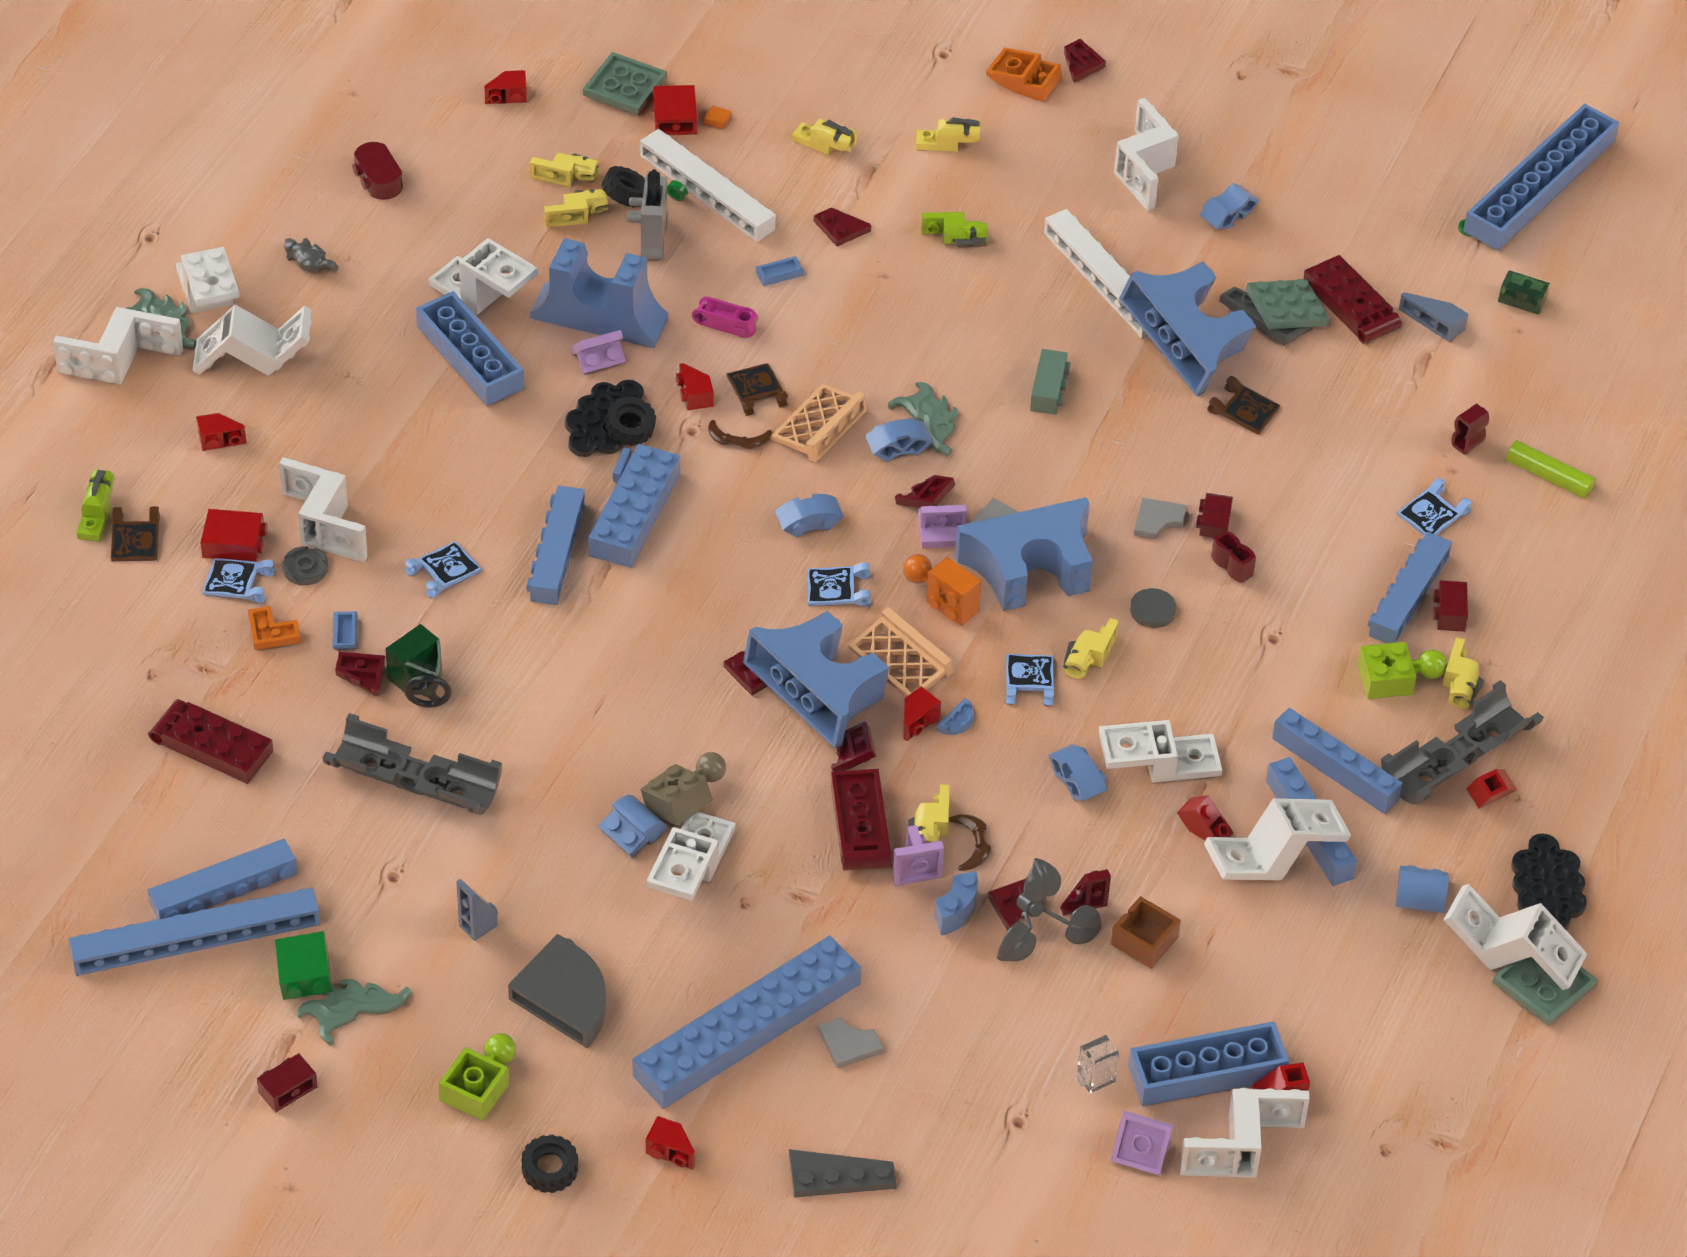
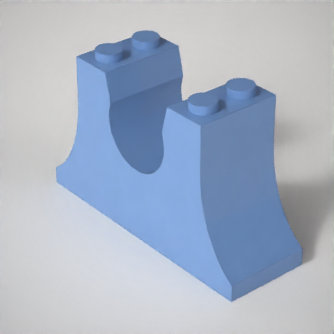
M564 238L549 267L550 281L544 284L530 312V319L597 335L621 330L622 341L655 348L668 321V312L659 305L650 290L647 276V258L626 253L615 277L605 278L595 273L588 265V252L585 243Z
M1204 261L1184 271L1170 275H1150L1136 271L1130 275L1119 300L1196 396L1201 395L1217 369V364L1242 351L1256 325L1244 310L1230 312L1221 318H1213L1205 315L1198 309L1217 278Z
M1087 497L959 525L957 526L955 558L958 563L974 569L988 581L1003 611L1025 606L1027 571L1042 569L1054 574L1059 581V586L1067 596L1089 592L1093 560L1083 541V537L1087 534L1090 503Z
M828 611L803 624L789 628L766 629L754 627L750 629L743 663L834 748L842 745L845 728L849 721L864 709L883 699L889 667L874 653L861 656L852 663L840 664L833 662L837 656L843 624Z

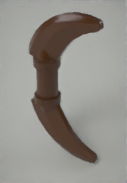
M711 420L708 426L709 434L716 442L722 445H738L745 449L756 448L765 444L770 439L772 432L767 430L762 435L747 438L745 436L739 437L728 433L725 434L717 427L715 420Z
M959 814L949 817L950 822H957L969 828L973 832L976 841L974 853L965 863L958 866V870L965 871L977 867L987 859L991 852V846L987 844L984 837L987 825L981 819L972 815Z

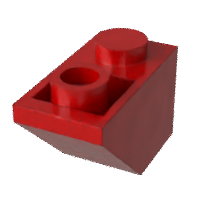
M525 70L504 71L484 86L485 104L527 103Z
M680 363L679 373H676L677 386L682 387L680 389L681 401L686 403L687 410L714 407V390L710 376L685 363Z
M220 413L196 416L202 451L247 444L245 426Z
M922 686L905 697L903 739L905 741L918 736L924 728L936 723L941 716V701Z
M1494 769L1479 776L1466 788L1478 809L1517 790L1505 769Z
M1209 795L1189 798L1177 812L1189 832L1205 841L1208 837H1230L1234 833Z
M1304 1062L1282 1065L1252 1084V1089H1298L1300 1091H1309L1310 1080Z
M657 1116L645 1139L646 1154L655 1159L672 1162L678 1167H686L693 1170L695 1166V1151L681 1123Z

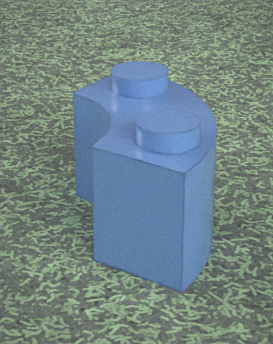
M1232 183L1225 192L1217 197H1211L1204 204L1200 216L1217 229H1227L1232 227L1233 222L1239 217L1244 219L1254 209L1260 199L1242 185Z
M913 418L877 425L865 435L873 455L887 462L903 454L918 456L933 442L926 424Z
M812 494L811 498L802 500L797 497L775 510L782 530L796 537L816 529L829 531L844 517L836 497L827 494Z
M1071 744L1048 754L1055 776L1065 783L1073 800L1084 801L1107 791L1105 774L1103 771L1098 770L1084 747L1080 748L1077 745Z
M976 871L953 875L951 890L944 896L936 899L934 917L941 935L949 934L962 927L972 912H974L978 888Z

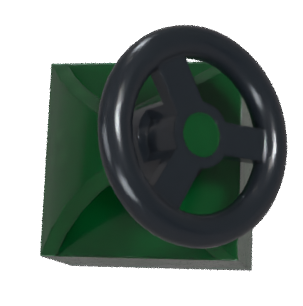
M419 624L385 648L387 677L405 693L410 702L420 707L432 708L441 706L450 699L452 694L451 687L441 678L442 658L440 639L426 627ZM438 685L445 691L441 698L436 694ZM414 695H423L431 701L419 699Z

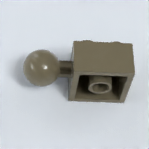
M707 752L698 758L694 772L677 764L668 767L666 771L655 779L650 780L647 785L640 789L646 807L657 817L679 826L713 801L707 782H717L725 775L726 762L720 754Z

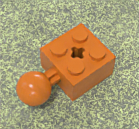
M915 554L906 559L903 565L905 577L912 583H928L927 603L932 608L939 610L948 619L955 621L960 626L979 612L982 580L948 557L944 558L934 568H932L931 561L921 554Z

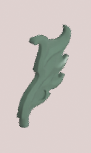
M141 288L134 291L135 294L141 295V299L134 306L125 309L180 319L183 347H196V340L186 338L185 336L190 325L189 317H186L187 307L185 303L180 302V307H176L173 304L172 298L168 295H165V300H159L155 293L149 289Z
M916 382L915 386L920 388L918 393L909 397H897L888 402V409L902 406L915 420L926 424L933 440L929 446L936 453L941 452L946 456L951 454L952 449L944 444V440L952 435L955 429L953 422L957 418L958 411L956 407H953V411L949 412L947 410V399L944 395L942 400H937L929 384Z
M345 979L341 981V985L347 986V988H332L333 992L322 994L328 995L327 998L304 1002L298 1008V1018H301L304 1014L314 1016L320 1025L321 1038L331 1046L334 1044L333 1038L329 1035L332 1030L355 1021L356 1016L360 1013L383 1014L396 1010L403 1006L405 1000L413 993L410 988L405 987L398 994H390L376 984L367 983L366 987L363 988L359 982Z

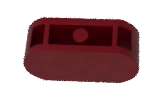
M367 142L360 145L354 152L355 164H352L354 174L360 177L364 190L367 189L373 198L381 200L391 199L399 195L403 189L402 170L387 146L380 142Z

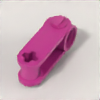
M707 296L700 299L699 307L691 315L697 324L737 335L741 338L753 336L756 332V322L758 321V315L751 308Z

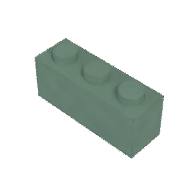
M1048 349L1041 350L1031 395L1030 411L1056 415L1058 406L1063 405L1064 393H1061V391H1066L1068 378L1065 375H1069L1071 362H1067V352Z

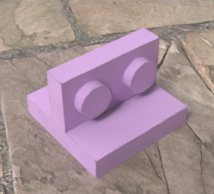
M621 330L582 340L570 347L572 355L577 354L582 374L626 362L620 340L623 339Z
M966 505L922 506L918 508L922 548L956 547L957 526L966 524Z
M917 825L908 826L906 847L894 849L893 881L895 886L942 878L944 857L942 841L926 843L924 835L919 834Z
M1124 1111L1111 1161L1160 1175L1166 1153L1171 1145L1173 1125Z

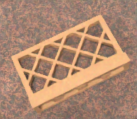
M822 384L771 435V439L808 454L809 461L816 463L867 412L865 394L857 391L854 395ZM824 393L832 395V397L820 399ZM848 401L844 405H837V402ZM834 403L835 405L834 407L822 409L821 406ZM819 406V410L807 412L810 407ZM836 413L831 418H824V415ZM817 416L822 417L821 420L809 422V418ZM806 419V423L794 425L797 420ZM823 426L818 431L812 432L811 428ZM804 429L809 430L808 433L796 435V431ZM793 432V436H782L784 433ZM810 439V440L806 443V445L801 444V443L798 442V441Z
M889 607L881 612L882 617L848 645L849 649L858 657L872 653L876 656H887L886 664L889 667L887 681L906 697L912 693L906 688V683L919 682V687L922 686L928 690L943 676L948 678L954 673L952 659ZM882 626L888 630V636H875V632ZM864 642H872L871 650H861L858 646ZM875 642H888V650H875ZM891 642H902L904 649L891 650ZM904 655V663H890L891 656ZM907 655H918L920 663H907ZM923 668H933L937 671L933 676H923ZM890 669H903V677L891 676ZM907 669H920V676L906 677Z

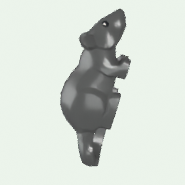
M292 238L285 239L284 247L287 253V260L294 258L302 270L317 272L326 267L332 272L338 271V265L334 261L326 259V253L317 244L311 246L307 238H304L302 243H297Z

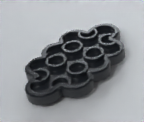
M628 379L619 382L616 386L608 382H600L592 387L590 395L579 398L576 409L568 412L565 418V428L571 434L568 440L569 450L580 457L590 456L596 450L604 454H613L619 451L622 444L614 441L608 435V431L605 428L607 411L611 403L615 402L618 398L633 396L643 399L644 389L641 384ZM625 414L620 417V423L628 428H636L642 424L641 419L635 415Z
M1541 833L1532 836L1528 843V849L1515 853L1511 863V868L1515 873L1512 887L1518 894L1517 907L1519 911L1541 903L1561 926L1567 930L1570 918L1579 917L1586 909L1587 900L1582 893L1585 888V878L1579 873L1581 864L1579 857L1572 851L1560 849L1558 841L1549 834Z

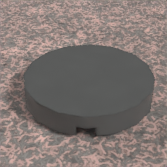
M309 546L294 548L285 555V559L282 562L285 578L297 585L315 584L328 573L326 554L315 547L314 549H309Z
M1148 588L1137 592L1131 599L1130 613L1138 624L1143 626L1146 624L1150 625L1151 628H1158L1169 624L1174 618L1176 603L1168 592L1161 589Z

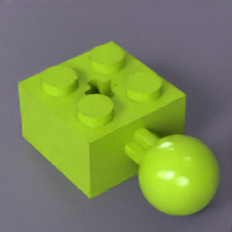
M1405 641L1360 646L1357 665L1367 699L1413 695L1417 677L1416 672H1420L1428 679H1437L1446 672L1447 659L1442 652L1431 649L1423 652L1419 659L1411 660Z
M504 1033L494 1034L487 1039L484 1046L485 1056L464 1047L439 1082V1099L441 1102L484 1121L509 1086V1067L505 1066V1064L511 1062L515 1057L516 1044L509 1035Z

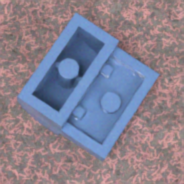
M633 795L623 796L612 804L614 810L598 825L601 831L632 858L648 841L653 844L668 828L659 817Z
M1412 865L1400 866L1395 906L1444 914L1449 882L1448 873L1438 869H1420Z

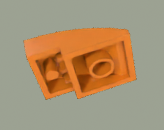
M1005 47L986 71L987 76L1005 88L1044 102L1062 79L1060 64L1042 61L1041 54Z

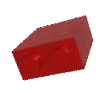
M695 85L653 86L655 131L660 129L668 135H697Z
M208 509L200 542L202 558L257 562L259 553H263L264 540L262 537L267 535L268 525L263 519V513Z

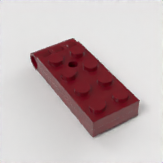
M1340 255L1304 271L1303 280L1307 279L1316 296L1358 337L1362 344H1366L1401 328V319L1396 312H1393V307Z
M176 699L148 733L149 738L154 743L172 749L246 784L252 780L273 753L272 739L195 704L185 703L180 699Z
M879 769L831 772L830 784L843 871L892 867V854Z

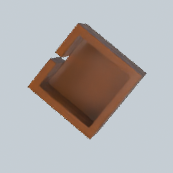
M1140 896L1128 909V913H1125L1113 926L1111 945L1152 969L1179 938L1181 920Z

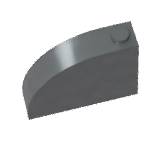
M557 934L508 984L509 1000L586 1048L596 1039L603 1026L606 1014L604 978L591 956L575 945L569 938H564Z

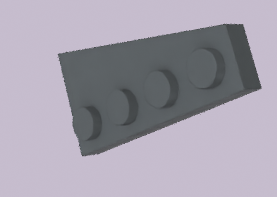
M1233 287L1220 295L1219 302L1233 311L1244 310L1253 320L1256 327L1284 346L1312 330V327L1268 329L1247 292Z
M789 1149L794 1198L896 1189V1177L892 1161Z

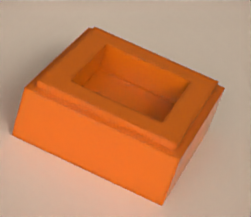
M712 105L704 117V124L723 129L731 117V111Z

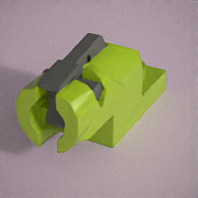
M964 212L922 213L921 234H943L944 244H956L957 246L987 245V223L965 221Z
M93 470L81 507L82 518L77 530V539L100 542L111 510L110 497L115 480L114 474L111 471Z

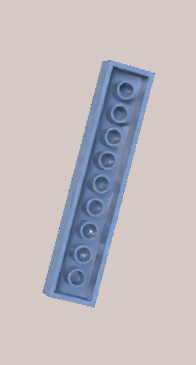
M1584 103L1466 213L1463 231L1499 251L1616 141L1620 122Z
M829 935L633 1058V1077L664 1109L860 985L861 966Z

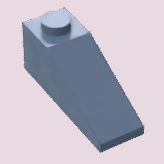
M1405 292L1401 294L1399 310L1446 341L1451 342L1466 329L1468 313L1454 304Z
M459 879L456 881L459 927L476 941L498 926V911L494 904L488 903L475 890Z

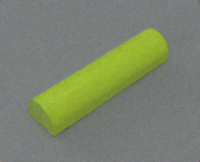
M1518 440L1513 442L1507 453L1506 461L1584 499L1595 486V477Z

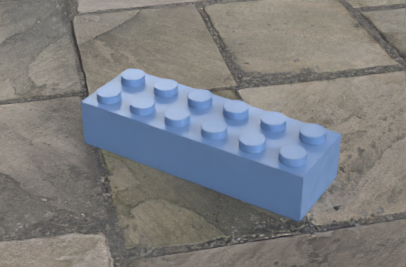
M454 291L416 308L417 327L486 406L524 389L523 368Z
M642 444L637 445L588 537L589 556L632 568L680 475V455Z
M1274 1021L1130 1048L1128 1067L1142 1106L1251 1086L1278 1066L1289 1065L1287 1053Z

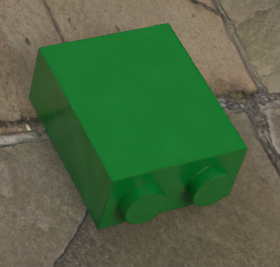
M324 931L275 939L279 985L283 1000L333 992L328 947Z

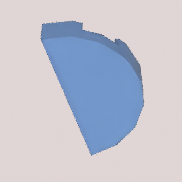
M623 448L613 471V482L617 483L631 458V449Z
M964 698L937 725V731L947 735H956L968 730L974 722L972 703Z

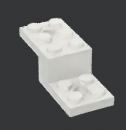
M1169 720L1099 726L1098 733L1107 769L1148 765L1152 783L1222 776V766L1214 734L1173 737ZM1129 743L1132 747L1124 748L1121 744ZM1193 754H1194V755H1197V756L1200 757V758H1199V759H1191V758L1189 757V755H1193Z
M697 812L684 821L681 829L673 827L647 878L646 887L692 901L702 880L706 882L711 881L735 831V823ZM702 834H707L710 838L702 836ZM672 872H677V873H680V874H682V875L676 876V875L672 874Z

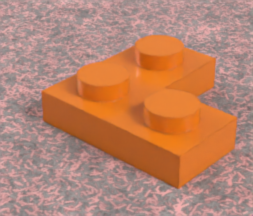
M271 606L247 609L255 650L301 643L297 620L274 623Z

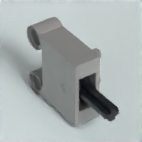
M652 169L645 177L643 198H629L630 206H642L641 211L629 210L627 222L641 223V256L647 259L663 260L664 231L667 229L668 220L667 177L660 176V172Z

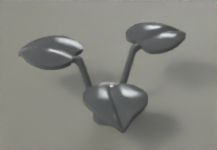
M1034 858L1032 868L1024 883V892L1017 898V906L1023 911L1021 916L1025 918L1027 926L1022 922H1018L1009 928L1000 944L997 959L1000 961H1020L1031 955L1036 946L1037 939L1035 934L1030 932L1033 926L1029 916L1038 917L1045 912L1060 922L1069 925L1066 929L1065 937L1071 943L1084 944L1091 941L1099 933L1102 925L1100 914L1092 906L1083 905L1072 913L1071 921L1045 908L1042 901H1046V896H1053L1059 891L1061 876L1050 863Z

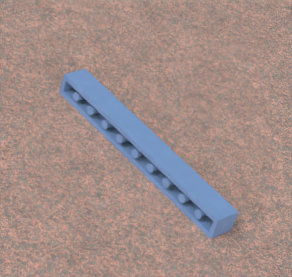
M313 888L235 904H226L211 909H202L197 912L178 914L173 917L154 919L149 922L130 924L120 928L105 929L91 934H81L69 938L75 973L76 976L314 927L320 925V917Z

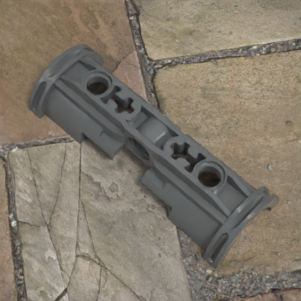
M1500 680L1493 684L1492 691L1473 703L1472 714L1454 725L1455 730L1459 733L1446 743L1435 737L1420 748L1419 742L1416 740L1392 756L1388 753L1382 757L1381 766L1384 771L1402 782L1401 799L1410 804H1420L1431 796L1432 789L1468 767L1479 757L1488 753L1519 731L1531 730L1540 724L1544 717L1537 712L1530 718H1523L1511 707L1512 704L1506 692V684ZM1495 731L1499 734V736L1492 737L1489 736L1487 732ZM1425 775L1430 777L1431 781L1423 782L1419 777Z
M351 713L346 718L342 743L337 752L333 754L326 751L322 757L326 765L335 768L341 766L358 774L395 785L397 788L425 795L461 808H467L469 812H475L478 815L484 814L489 808L497 791L502 771L501 762L492 760L489 763L461 753L458 755V762L434 754L429 762L410 757L412 747L388 740L387 729L360 721L359 716ZM373 761L376 763V766L369 768L365 763ZM454 790H461L464 793L460 796L451 792Z

